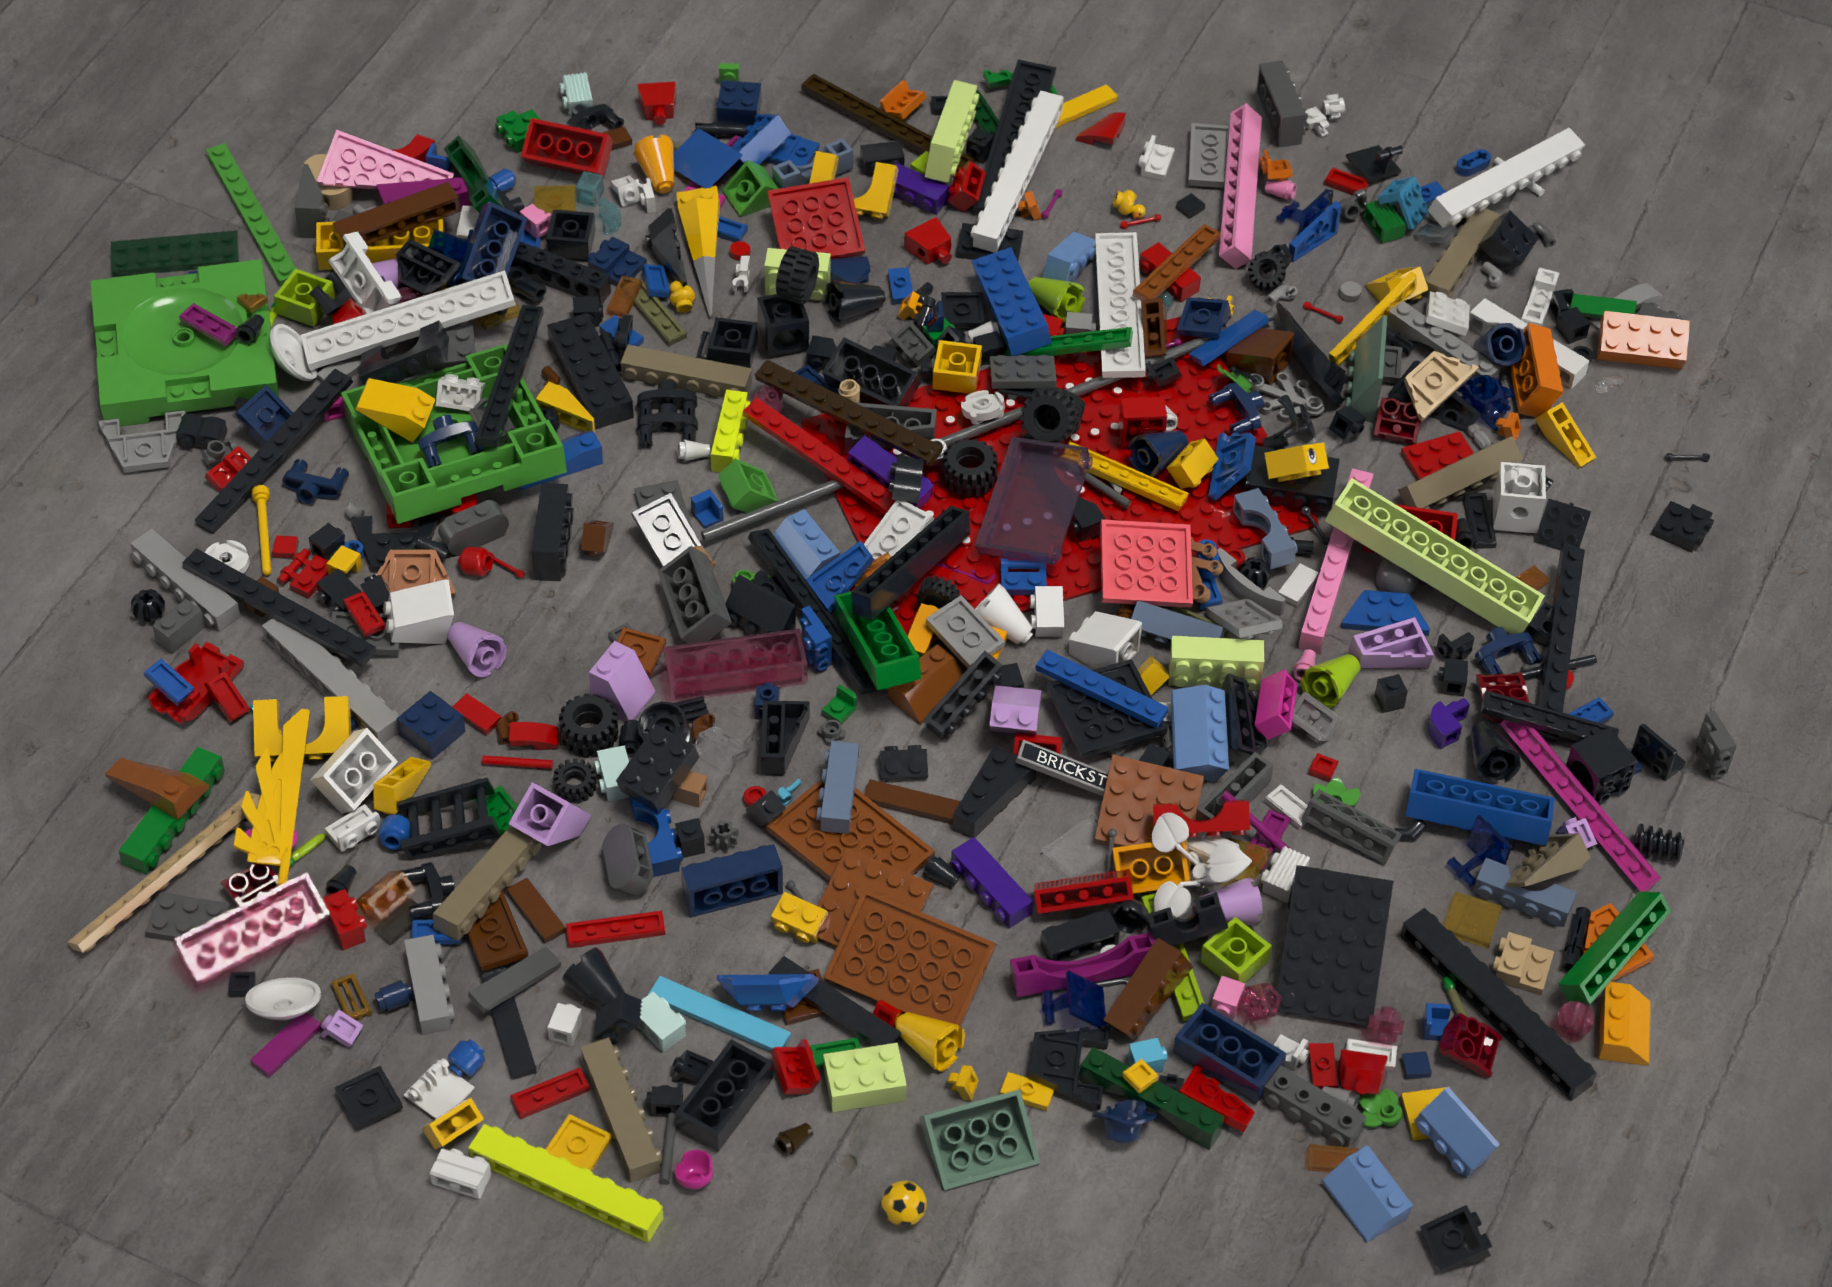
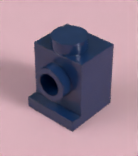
M769 682L764 683L762 686H757L754 704L755 719H762L763 709H760L763 708V701H780V687H776L773 683Z

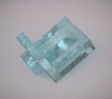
M606 198L598 202L599 216L602 218L603 233L607 235L622 226L621 211Z

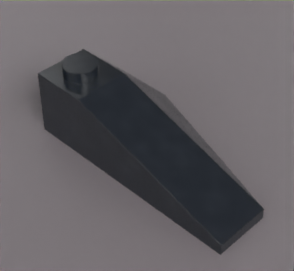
M668 208L648 226V235H645L646 247L651 248L652 256L658 264L664 266L665 273L672 282L680 281L684 288L687 285L683 259L681 258L680 243L677 240L676 222L672 208Z
M1414 361L1388 393L1391 398L1403 403L1412 402L1404 379L1421 363L1420 361ZM1455 391L1428 417L1467 431L1468 427L1473 425L1482 414Z

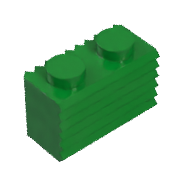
M1379 199L1365 204L1363 217L1381 243L1404 237L1407 224L1405 218L1400 217L1395 204H1380Z

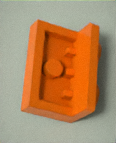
M902 80L879 103L883 111L900 120H904L927 97L925 91L909 90L907 82Z
M1263 150V156L1259 157L1260 168L1263 174L1266 173L1268 180L1285 181L1288 180V177H1293L1292 167L1288 159L1271 161L1268 151Z

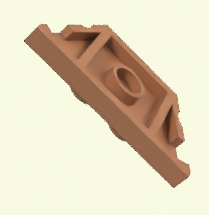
M390 550L385 558L384 565L380 567L376 574L377 576L382 575L391 592L441 580H449L451 596L456 595V591L436 550Z

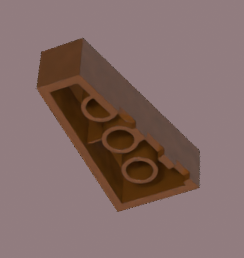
M1157 938L1103 1020L1112 1029L1134 1041L1137 1036L1143 1033L1145 1026L1193 968L1192 964L1181 951Z

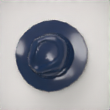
M1124 1100L1117 1102L1114 1109L1111 1106H1107L1104 1111H1093L1092 1118H1103L1107 1140L1131 1143L1140 1137L1142 1123L1155 1119L1157 1114L1145 1111L1146 1105L1143 1101Z

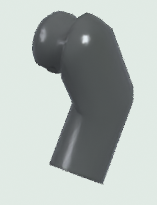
M1534 222L1533 225L1529 226V229L1535 235L1540 233L1548 247L1556 244L1550 229L1539 222Z

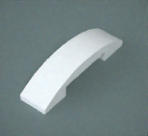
M1539 268L1531 295L1521 318L1522 321L1527 324L1543 325L1550 306L1552 293L1555 290L1559 277L1558 272Z

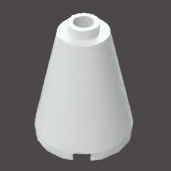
M1000 583L975 608L990 626L1007 631V639L1016 644L1020 642L1025 644L1033 635L1030 632L1033 627Z

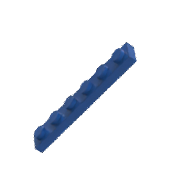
M1048 649L1036 664V671L1155 728H1158L1168 714L1169 707Z

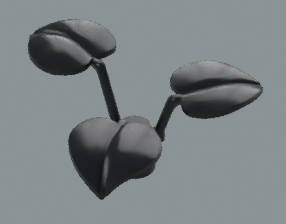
M1288 395L1281 396L1277 401L1287 411L1291 424L1278 433L1273 434V436L1263 439L1264 446L1274 448V451L1285 449V447L1289 446L1287 438L1308 429L1312 439L1316 437L1314 425L1310 420V415L1303 403L1300 404L1301 416L1305 421V425L1299 428L1290 397ZM1292 427H1294V429H1295L1294 431H1292V432H1290V433H1288V434H1284L1285 432H1287L1288 430H1290Z

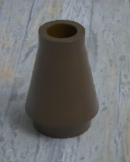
M803 1123L794 1128L779 1132L778 1137L775 1138L776 1147L783 1155L794 1154L809 1137L813 1136V1130L808 1123Z

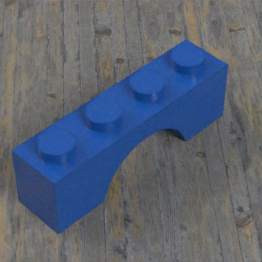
M629 796L635 821L648 823L658 832L656 837L648 843L654 872L653 877L679 872V862L683 861L680 847L676 848L675 842H677L675 829H670L669 826L672 823L669 809L665 810L663 808L659 814Z

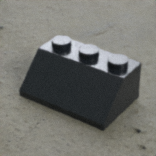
M742 575L736 578L725 603L732 622L730 625L738 627L749 636L756 637L767 646L774 647L780 651L796 634V605Z

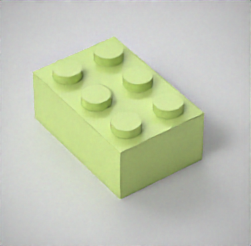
M767 249L764 266L766 296L777 294L776 278L781 260L787 251L786 249ZM816 252L819 257V272L814 291L809 299L825 301V288L827 283H830V253Z
M898 1043L823 1054V1070L832 1112L906 1101L907 1084Z

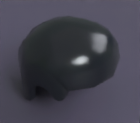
M1135 899L1118 902L1111 914L1118 929L1130 934L1137 928H1140L1142 931L1149 922L1147 908Z

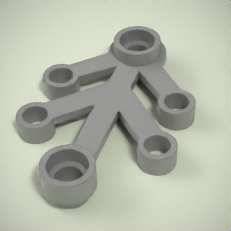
M1280 372L1277 374L1276 384L1283 387V391L1264 384V378L1259 374H1250L1259 377L1257 383H1253L1251 379L1247 378L1253 385L1250 388L1251 392L1257 390L1277 398L1288 395L1292 403L1298 405V407H1294L1296 416L1301 415L1300 404L1302 403L1311 416H1318L1324 412L1325 405L1323 400L1318 396L1312 395L1309 383L1306 380L1297 381L1294 390L1289 381V375L1285 372ZM1296 392L1303 394L1304 398L1298 397ZM1278 399L1271 401L1263 400L1264 407L1268 408H1262L1259 412L1263 415H1268L1272 412V409L1283 406L1277 401ZM1282 408L1279 411V420L1289 422V415L1285 408Z

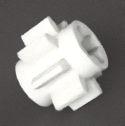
M1338 94L1326 96L1327 100L1322 101L1323 114L1329 115V119L1341 117L1340 113L1345 112L1344 99L1338 98Z

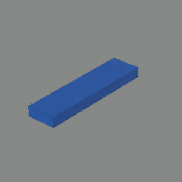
M1256 309L1223 330L1219 338H1211L1189 353L1191 360L1205 366L1269 322L1268 316Z

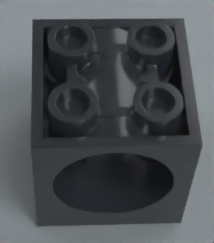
M777 294L757 297L758 329L768 357L808 350L809 318L804 305L780 299L777 297Z
M1607 728L1571 745L1566 766L1598 803H1604L1611 796L1618 793L1623 794L1630 788L1637 759L1613 730Z

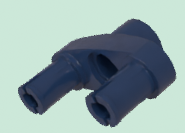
M1232 382L1224 386L1220 391L1208 395L1209 402L1213 407L1229 400L1233 401L1244 417L1241 421L1229 425L1231 434H1243L1250 430L1255 431L1261 428L1258 410L1264 408V401L1257 390L1247 394L1237 383Z
M449 414L434 419L432 423L435 431L417 442L420 451H423L428 468L442 465L436 446L459 437H465L471 455L476 454L477 451L478 453L484 451L483 446L475 445V436L478 431L476 422L470 421L454 424Z
M296 459L291 469L283 476L282 481L288 489L296 492V496L301 502L311 504L316 498H337L343 490V484L349 477V472L345 468L341 471V467H338L331 479L306 474L304 472L308 468L307 462L305 460L300 462V459Z
M1503 627L1491 630L1486 635L1489 643L1480 648L1475 654L1476 660L1484 667L1488 675L1503 674L1495 659L1517 651L1522 652L1529 665L1541 663L1543 660L1533 645L1534 641L1529 633L1523 632L1508 635Z

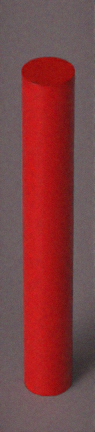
M482 756L483 765L553 769V760Z

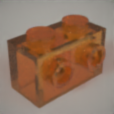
M390 871L355 901L368 920L381 921L387 918L395 907L405 903L416 890L403 871Z

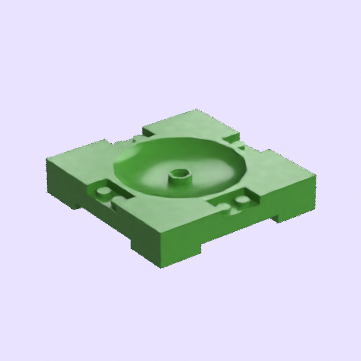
M262 259L198 267V273L164 278H156L155 273L91 280L99 398L103 420L119 418L120 427L150 423L149 417L165 415L167 412L184 410L185 412L235 406L234 402L238 397L250 400L265 385L280 398L275 358L270 345L271 323L269 304L266 303L253 313H250L237 301V297L242 294L257 295V293L265 295L268 300ZM195 303L237 328L255 314L263 317L264 324L254 342L246 344L241 342L236 336L228 345L223 346L182 323L178 316Z
M507 344L466 355V363L395 384L418 388L436 399L438 380L445 377L446 374L457 375L458 379L463 380L477 378L480 379V382L485 383L482 399L486 397L489 400L507 349ZM521 378L508 415L515 430L507 432L508 439L502 446H483L484 451L480 453L477 451L476 454L471 455L465 437H459L436 446L442 465H435L432 468H428L423 451H420L417 442L435 431L432 421L440 416L451 415L454 424L474 422L469 411L436 406L435 400L425 428L412 443L355 410L365 385L341 392L346 420L364 456L368 458L377 476L379 487L398 524L462 505V497L502 486L503 490L507 491L567 472L563 444L549 419H545L523 378Z

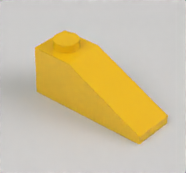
M548 382L535 398L540 409L553 407L558 414L560 423L582 432L594 431L595 433L594 418L571 392L563 386Z
M1563 402L1535 418L1544 436L1578 468L1596 458Z
M410 757L373 784L374 809L389 815L400 811L397 802L413 796L430 769L431 761Z

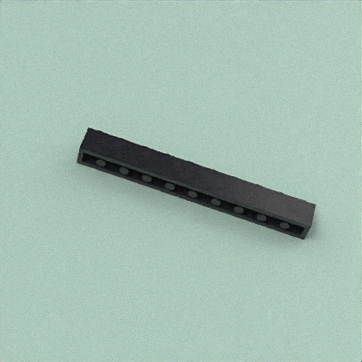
M1423 908L1403 922L1400 936L1443 978L1445 976L1449 977L1454 982L1455 989L1570 1101H1573L1593 1086L1597 1074L1593 1066L1585 1062L1571 1045H1567L1553 1028L1546 1025L1538 1013L1532 1011L1520 996L1515 995L1502 979L1497 978L1484 962H1481L1473 955L1469 947L1464 946L1451 930H1447L1439 922L1434 914Z

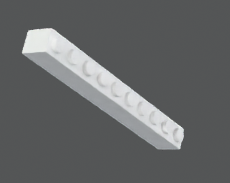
M1040 91L1038 97H1034L1031 105L1032 110L1027 112L1025 124L1020 126L1018 139L1013 141L1012 152L1006 156L1005 167H1001L999 171V180L993 183L991 196H987L985 201V209L980 211L978 224L972 228L973 247L994 253L998 251L1063 111V96Z
M1568 128L1436 197L1427 211L1443 228L1451 224L1454 226L1462 218L1472 216L1475 211L1484 210L1490 203H1497L1505 195L1506 197L1510 196L1516 189H1523L1529 182L1532 181L1534 183L1538 181L1544 174L1547 176L1556 168L1561 169L1569 161H1576L1581 156V150L1585 144Z

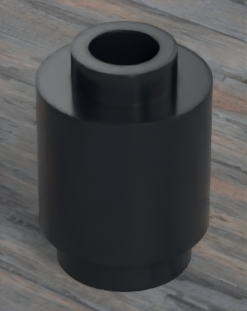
M633 719L625 721L620 730L619 746L625 745L627 755H634L643 743L638 731V721Z

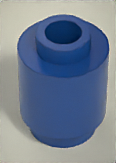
M506 168L489 177L495 190L500 189L503 193L515 186L516 177L511 170Z

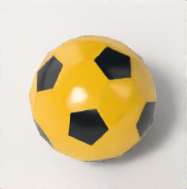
M903 1180L891 1184L884 1191L881 1207L886 1219L894 1225L905 1227L917 1223L924 1216L927 1200L922 1188L914 1182Z

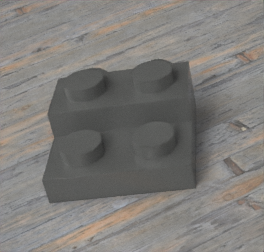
M1715 710L1705 715L1697 743L1699 748L1703 750L1700 757L1702 769L1707 771L1710 778H1718L1728 772L1737 745Z

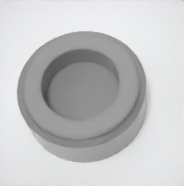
M1345 282L1341 286L1340 296L1346 301H1357L1361 297L1362 288L1356 282Z

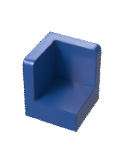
M432 143L426 154V163L450 172L453 163L448 157L437 155L436 144Z
M710 489L691 497V512L704 529L724 521L723 505Z
M1426 1003L1422 1018L1423 1040L1441 1041L1444 1028L1449 1023L1451 1005Z

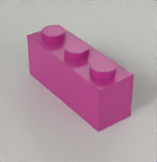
M1285 669L1261 681L1255 727L1267 740L1291 730L1297 683Z

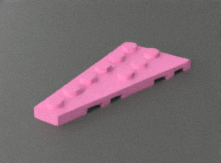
M336 130L317 179V184L321 186L377 189L376 184L453 178L454 173Z

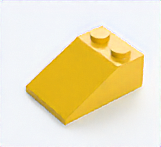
M369 378L355 410L413 443L425 428L436 399L415 387Z

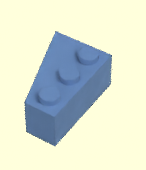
M1073 231L1047 255L1043 278L1075 282L1089 261L1094 258L1096 240Z

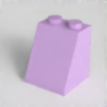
M616 641L611 644L589 671L591 696L597 694L599 698L605 697L608 702H612L614 709L617 711V719L623 722L631 719L635 720L656 694L635 651Z
M995 686L991 708L990 731L1007 734L1026 733L1037 735L1042 690Z
M532 782L509 825L550 846L580 836L591 814Z

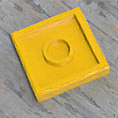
M569 1114L545 1150L557 1158L563 1157L574 1166L584 1167L592 1172L612 1142L613 1134Z

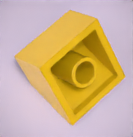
M1420 266L1397 269L1365 284L1367 289L1380 302L1410 272L1417 275V288L1404 302L1408 299H1418L1422 297L1421 293L1429 290Z

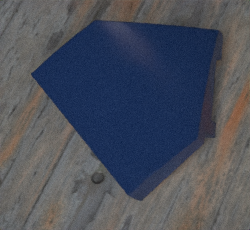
M868 256L830 260L831 280L854 283L869 281L870 264Z

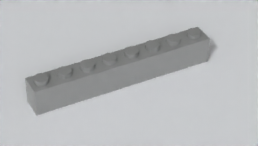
M274 618L262 625L265 641L324 696H348L350 698L351 717L356 721L360 729L368 728L382 745L399 733L397 718L400 715L397 711L389 709L380 696L376 697L370 687L365 682L361 683L351 669L347 670L337 656L333 657L325 646Z

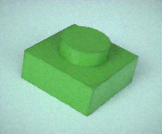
M719 63V84H721V80L739 81V64Z

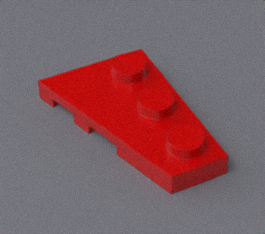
M1196 1064L1179 1093L1223 1115L1224 1123L1244 1133L1255 1111L1233 1093L1224 1092L1219 1087L1220 1083L1215 1078H1207L1202 1073L1203 1069Z

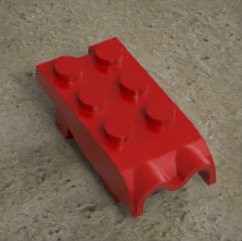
M207 641L201 648L195 643L188 650L190 658L174 669L194 687V692L179 705H175L156 688L148 697L149 703L156 712L162 715L168 714L178 724L191 721L198 717L214 700L204 684L224 671L232 680L244 667V661L232 654L228 657L221 654L220 648Z

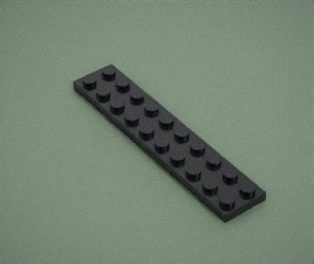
M1017 60L984 170L986 174L979 200L974 204L973 212L980 213V211H984L986 198L991 196L993 183L999 180V171L1001 167H1005L1006 156L1012 152L1013 141L1018 139V132L1020 126L1025 124L1027 112L1032 110L1031 105L1034 97L1037 98L1040 91L1051 92L1057 67Z

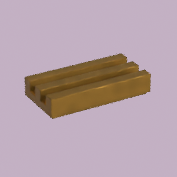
M355 973L331 981L333 990L345 1014L358 1020L363 1019L364 1015H367V1017L372 1015L371 1008ZM348 981H352L353 986L358 994V997L363 1005V1009L361 1010L359 1009L355 1001V998L350 990V987L347 983ZM340 984L343 985V988L348 996V999L354 1010L353 1013L350 1012L347 1003L342 995V992L338 986Z

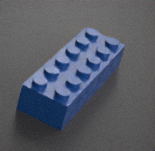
M1010 247L972 260L976 280L995 322H997L1011 356L1051 344L1048 324L1012 248Z
M1415 769L1405 816L1415 820L1422 819L1435 822L1438 825H1450L1462 830H1474L1486 835H1498L1509 840L1517 839L1533 845L1547 846L1553 820L1555 798Z

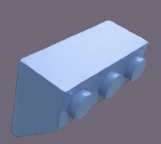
M805 509L785 518L773 533L805 579H808L840 556V551Z
M1446 1087L1414 1120L1420 1132L1428 1135L1434 1142L1437 1151L1445 1154L1451 1161L1454 1170L1465 1178L1486 1162L1500 1145L1449 1087Z
M1368 1145L1348 1156L1322 1181L1366 1242L1407 1220L1413 1208L1412 1203Z

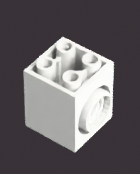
M1501 462L1493 493L1494 530L1537 534L1546 501L1545 466Z

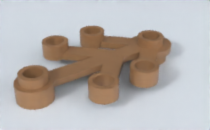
M1191 537V551L1200 552L1208 559L1216 556L1217 549L1213 544L1197 543ZM1191 553L1193 599L1197 603H1206L1210 599V590L1202 583L1197 568L1209 570L1213 575H1219L1223 571V565L1218 560L1209 561L1193 557Z

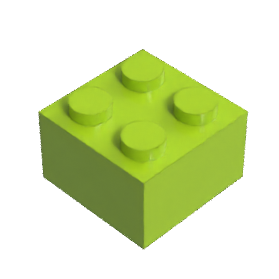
M295 269L274 295L277 314L314 327L324 315V312L321 310L322 307L309 293L319 285L331 299H335L333 282Z
M1234 917L1228 922V929L1216 933L1203 945L1200 962L1220 978L1224 976L1246 983L1269 962L1272 945L1238 918Z

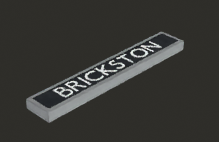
M1022 741L1016 763L1098 795H1104L1108 772L1031 742Z

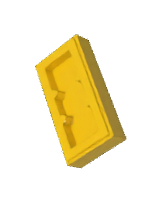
M1010 1072L1007 1073L1000 1095L1020 1089L1025 1105L1048 1111L1055 1090L1029 1078Z

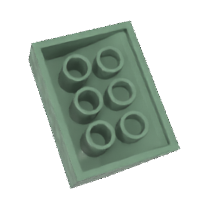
M1384 315L1356 342L1355 351L1350 353L1349 363H1352L1353 366L1349 367L1348 379H1352V382H1348L1347 394L1351 395V398L1347 397L1346 407L1351 406L1367 417L1365 421L1375 422L1383 380L1387 316Z
M1020 1089L919 1117L925 1142L943 1190L1040 1164Z

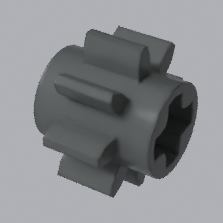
M720 820L716 826H711L709 842H715L716 849L728 850L732 845H737L738 828L733 829L731 821Z

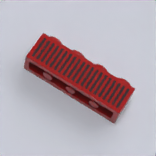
M1130 869L1039 882L1034 885L1038 914L1134 899Z

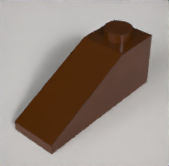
M1163 298L1141 300L1145 358L1167 356V312Z

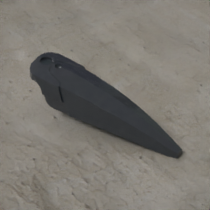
M1278 302L1276 308L1283 330L1295 333L1292 351L1300 365L1314 384L1322 390L1324 395L1329 397L1333 403L1341 405L1345 401L1341 396V391L1347 379L1346 371L1329 360L1305 333L1290 312Z

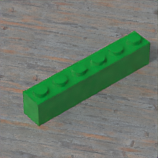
M198 746L179 771L191 774L207 783L209 789L178 820L153 805L119 849L123 865L147 875L151 868L158 864L160 856L165 850L170 848L175 836L184 829L186 821L191 815L196 813L199 804L204 797L210 794L216 781L223 777L225 768L221 756Z
M1639 891L1561 979L1558 985L1568 1003L1591 1004L1670 914L1671 910L1661 892Z

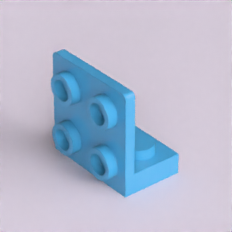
M1415 176L1393 180L1378 196L1380 204L1388 203L1392 205L1399 202L1409 230L1414 229L1428 214L1427 204L1423 200L1421 187Z

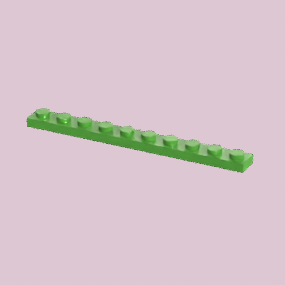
M223 143L206 149L210 162L279 285L282 286L296 269L295 265L226 144Z

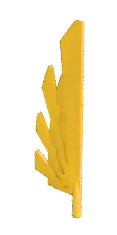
M301 709L283 725V750L272 769L269 748H265L255 767L261 790L257 810L249 791L245 792L241 806L242 812L253 826L251 838L240 828H237L234 840V848L247 853L248 862L280 866L277 887L280 889L287 888L310 717V710Z

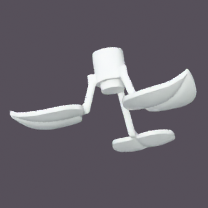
M1174 813L1162 814L1158 818L1152 832L1153 845L1156 849L1165 853L1172 851L1176 846L1183 855L1195 864L1193 868L1195 881L1180 882L1178 886L1172 881L1162 884L1155 894V912L1171 907L1174 916L1180 918L1187 912L1191 904L1190 892L1183 888L1184 886L1195 885L1199 887L1203 884L1207 887H1212L1217 882H1227L1243 872L1252 860L1237 846L1231 843H1222L1211 852V864L1207 865L1198 862L1179 844L1184 842L1189 836L1187 823Z

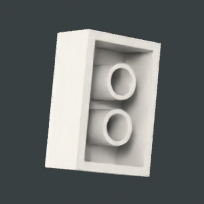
M368 728L354 731L310 780L336 809L343 814L354 811L374 789L373 784L385 776L398 761Z

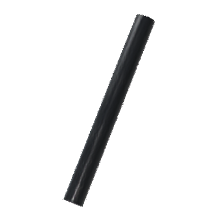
M1593 654L1572 659L1569 663V669L1597 663V658ZM1544 666L1520 672H1522L1524 680L1543 676Z

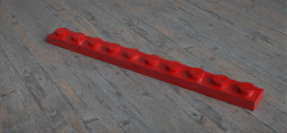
M755 398L743 410V416L884 515L895 503L896 500H892V493L888 492L889 489L759 398Z

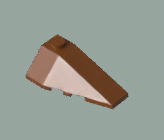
M120 758L105 773L107 778L177 820L209 789L207 783L191 774Z

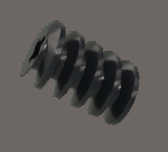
M1640 823L1635 832L1633 845L1638 846L1640 853L1647 848L1648 856H1651L1654 850H1656L1658 858L1665 852L1667 860H1670L1674 854L1676 855V861L1680 862L1685 838L1682 839L1681 832H1677L1673 837L1672 830L1669 829L1663 835V830L1660 827L1654 833L1653 826L1651 825L1644 831V825Z

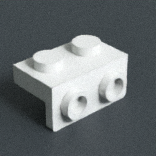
M364 804L326 827V835L343 852L348 848L354 847L367 836L375 834L381 827L380 815L377 812L372 813Z

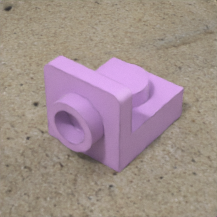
M1576 817L1563 822V828L1557 830L1558 834L1580 833L1586 848L1597 844L1586 818L1577 821Z
M338 1009L333 1016L328 1014L320 1027L324 1030L320 1037L324 1039L329 1035L349 1048L363 1025Z

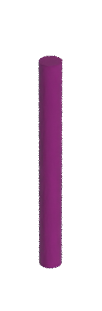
M1227 790L1220 796L1223 801L1237 800ZM1250 812V825L1280 852L1284 846L1290 848Z

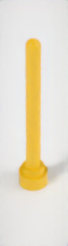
M258 485L252 489V500L257 504L262 573L268 576L271 574V559L266 504L270 499V491L267 486Z

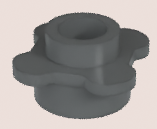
M828 720L818 729L819 734L823 735L825 741L831 744V741L844 738L846 735V731L841 729V724L837 720Z

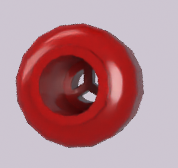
M469 546L459 555L458 565L465 575L484 576L492 569L493 557L486 548Z

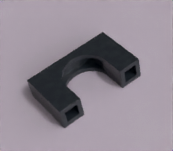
M440 320L420 328L417 344L410 351L399 357L390 359L382 345L362 353L359 378L363 385L366 384L369 378L398 383L447 363L449 336Z
M1255 445L1251 471L1247 474L1245 492L1259 488L1263 496H1266L1270 503L1299 508L1306 506L1314 510L1331 511L1339 458L1327 457L1329 469L1321 470L1320 475L1313 476L1306 483L1292 485L1282 481L1278 482V478L1269 479L1264 453L1274 451V448Z

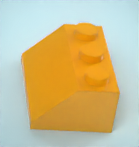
M1187 840L1179 843L1189 853ZM1153 842L1113 848L1116 871L1130 869L1134 894L1157 891L1167 881H1172L1177 886L1180 882L1191 881L1190 860L1176 846L1167 853L1156 849Z
M1609 982L1603 989L1600 997L1599 1059L1648 1066L1650 1000L1630 984Z

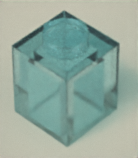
M583 172L575 188L576 203L593 207L597 206L604 192L602 175Z

